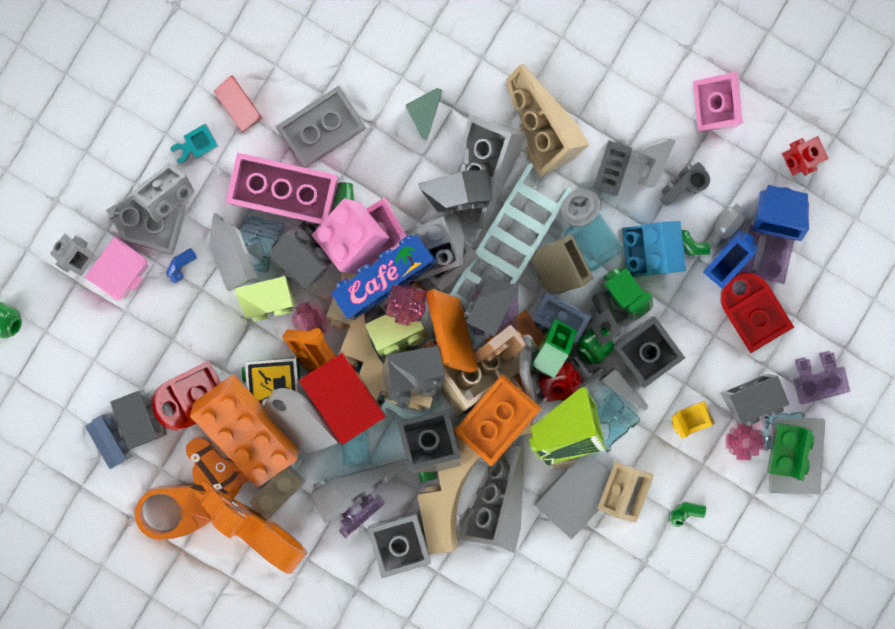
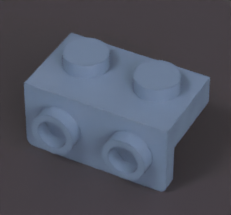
M108 413L98 416L92 420L93 422L86 425L89 435L109 469L133 457L130 453L131 449L128 450L124 438L122 439L118 432L119 428L116 421Z

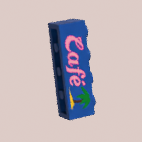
M417 234L404 237L399 241L400 246L392 251L388 249L382 252L377 257L378 261L371 266L370 264L362 266L356 271L357 275L350 280L346 278L335 285L336 290L331 292V295L347 319L354 321L437 264V261L421 237Z

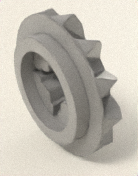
M579 189L571 192L566 196L561 205L563 219L569 226L573 225L578 228L583 225L590 226V222L598 219V213L602 210L599 197L588 189ZM575 205L577 207L585 205L587 212L581 211L578 213Z

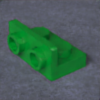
M776 422L767 472L804 481V477L810 469L808 455L809 450H812L814 446L813 432L807 427Z

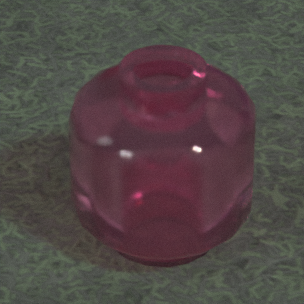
M305 302L295 308L296 312L291 316L295 330L311 331L312 329L319 328L324 335L326 334L325 330L328 328V322L319 305H310L309 302Z

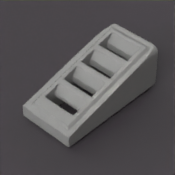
M612 368L599 379L603 385L639 409L645 411L648 408L646 402L616 368Z

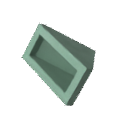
M436 88L405 105L423 140H428L442 95V89Z

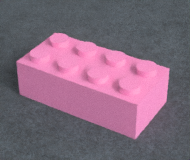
M237 152L226 203L321 225L331 214L339 177L330 173Z

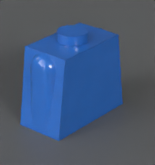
M768 185L765 190L759 193L752 231L802 241L809 230L808 193L794 191L787 187Z
M738 230L715 254L703 273L723 289L757 253L758 245L755 243L754 237L749 233H743L741 230Z

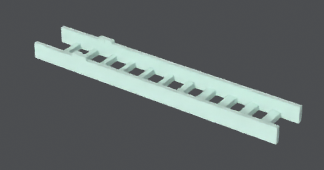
M530 163L475 251L480 259L512 277L509 283L512 286L516 284L560 211L563 200L572 191L570 187H567L559 202L555 203L527 186L523 182L533 167ZM517 192L551 212L545 225L510 205ZM504 214L538 234L531 247L497 227ZM491 236L525 256L518 269L484 249ZM475 261L463 271L449 294L460 298L462 305L466 307L470 301L458 295L457 291L465 278L477 285L479 284L481 277L470 271ZM433 323L427 331L428 337L424 338L417 349L427 340L434 342V339L430 337L434 331ZM468 330L470 339L474 341L472 344L473 350L478 347L485 332L480 331L477 336ZM442 392L437 400L433 398L432 405L434 409L431 413L439 411L446 398ZM385 400L381 407L384 412L388 408L405 419L415 418V416Z

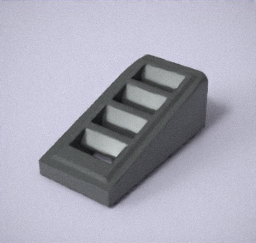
M608 140L593 189L614 196L618 195L633 148ZM611 149L625 153L624 158L610 154ZM608 158L621 162V167L607 163ZM605 168L619 172L618 176L605 173ZM602 177L616 181L615 185L601 182Z

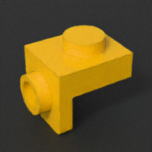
M705 400L680 409L672 415V427L680 435L681 439L715 424Z

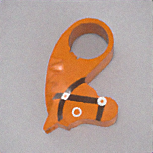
M194 437L186 446L187 457L194 463L192 469L194 483L162 485L148 490L136 505V524L142 533L153 539H175L188 535L211 522L210 514L201 505L202 501L194 495L196 490L206 494L207 491L201 484L203 481H206L223 494L234 499L242 484L250 481V479L231 459L224 458L207 437ZM156 494H166L174 498L179 506L183 508L181 509L182 518L179 524L170 530H157L151 527L143 515V506L146 499Z
M206 481L201 483L207 491L206 494L196 490L194 495L202 501L201 505L210 514L211 523L219 532L228 538L233 536L240 537L279 570L287 574L294 572L308 554L305 547L272 520H266L259 512L223 494Z

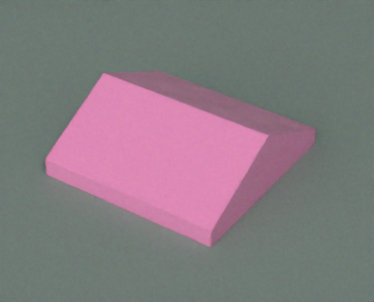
M387 198L381 199L366 209L389 237V240L368 261L367 264H370V266L378 261L377 257L382 252L388 249L394 250L400 246L399 241L406 237Z

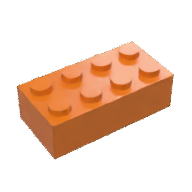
M234 374L194 402L190 417L257 488L297 461L299 449L268 417L264 406Z

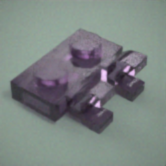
M825 351L819 353L825 371L812 374L809 359H806V357L795 359L800 377L793 380L799 404L802 405L851 392L845 367L837 368L834 352Z
M371 493L362 497L361 500L363 502L360 503L362 509L355 515L351 508L342 514L343 519L340 521L342 526L339 532L344 538H347L385 504L384 499L379 494L374 498Z

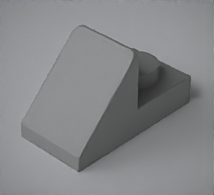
M661 139L631 151L647 159V163L645 162L639 170L640 178L637 183L645 187L656 186L675 144V140Z

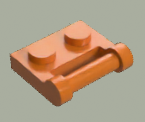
M319 328L312 329L311 331L287 329L282 336L306 371H313L335 357Z

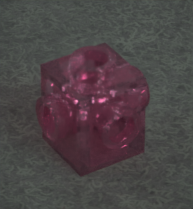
M392 284L391 293L387 299L386 315L394 317L395 322L402 325H410V322H421L426 310L425 301L428 291L409 285Z
M737 423V427H729V434H726V449H729V453L732 455H736L737 460H752V456H759V450H763L764 438L763 435H760V430L753 428V425L746 426L745 423ZM745 438H749V447H743L742 441Z

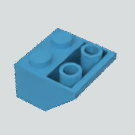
M681 221L658 222L622 228L626 268L633 277L686 271Z

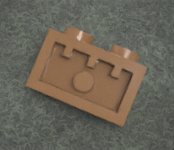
M510 325L474 353L478 364L485 358L490 362L498 354H501L507 361L527 345L524 342L523 335Z

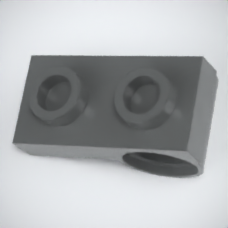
M700 162L693 166L689 163L679 173L682 177L676 183L671 181L661 191L664 195L659 200L667 207L685 189L691 193L705 190L710 184V176L705 170L706 168ZM693 174L701 176L703 180L701 187L692 185L691 177Z

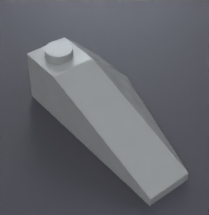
M469 116L462 138L464 164H461V171L487 170L493 200L484 202L485 207L463 210V213H460L461 221L478 229L484 228L518 159L526 133L504 124Z

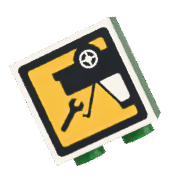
M297 358L245 362V367H242V381L246 382L247 389L264 408L267 398L275 389L287 388L299 393L298 382L300 372L299 360Z

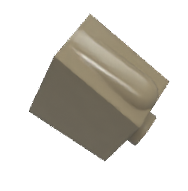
M572 233L538 248L535 251V256L531 258L538 278L550 294H562L572 289L581 288L594 279Z

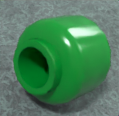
M0 302V338L6 339L19 332L22 326V319L17 309Z
M591 327L579 338L577 353L587 364H601L614 350V343L610 341L605 346L600 345ZM601 328L603 336L610 334V331L606 328Z

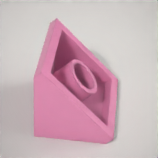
M738 72L693 81L698 131L736 128L743 124Z

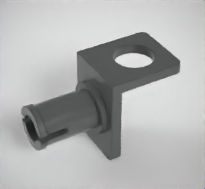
M599 292L592 297L599 315L591 320L590 323L599 344L605 346L621 334L618 324L629 316L626 312L613 309L607 292ZM601 327L611 329L610 334L603 336Z
M579 353L572 356L577 366L570 358L565 361V363L571 362L574 371H578L581 384L578 386V390L604 372L601 367L590 371L579 356Z

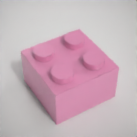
M345 198L312 234L313 238L339 271L357 274L356 271L366 265L389 240L387 234L361 202Z

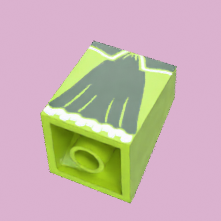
M586 387L577 390L531 427L532 436L529 437L531 449L533 452L536 451L537 457L539 459L542 458L547 465L607 450L596 403Z

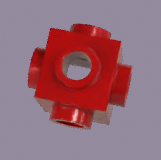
M819 136L806 142L803 138L789 144L791 149L781 153L792 176L801 172L806 176L818 170L817 164L829 159Z
M569 362L562 365L555 378L541 373L538 383L547 403L557 400L565 401L578 390L581 380L578 371H574L572 363Z

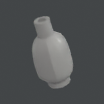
M737 203L733 207H728L715 224L716 233L709 241L718 247L723 239L731 238L745 224V216L748 212Z

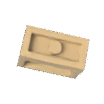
M615 461L597 509L620 519L637 522L654 475ZM638 476H641L643 478L630 513H626L625 511Z

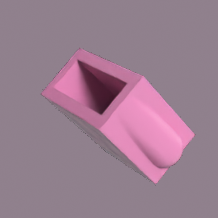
M114 237L84 278L94 283L114 299L121 300L126 298L131 290L135 291L143 281L141 276L149 266L147 265L146 258L125 244L120 238Z

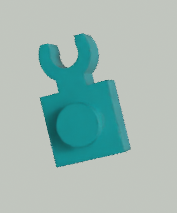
M203 124L183 136L186 140L185 144H174L170 150L172 152L178 149L183 150V156L177 159V162L182 164L189 159L190 154L193 153L195 158L198 159L216 149L219 145L207 124Z

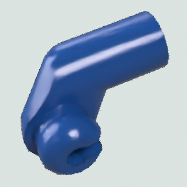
M191 248L172 259L166 271L167 278L170 277L172 283L181 281L184 277L180 271L182 267L197 259L195 252Z

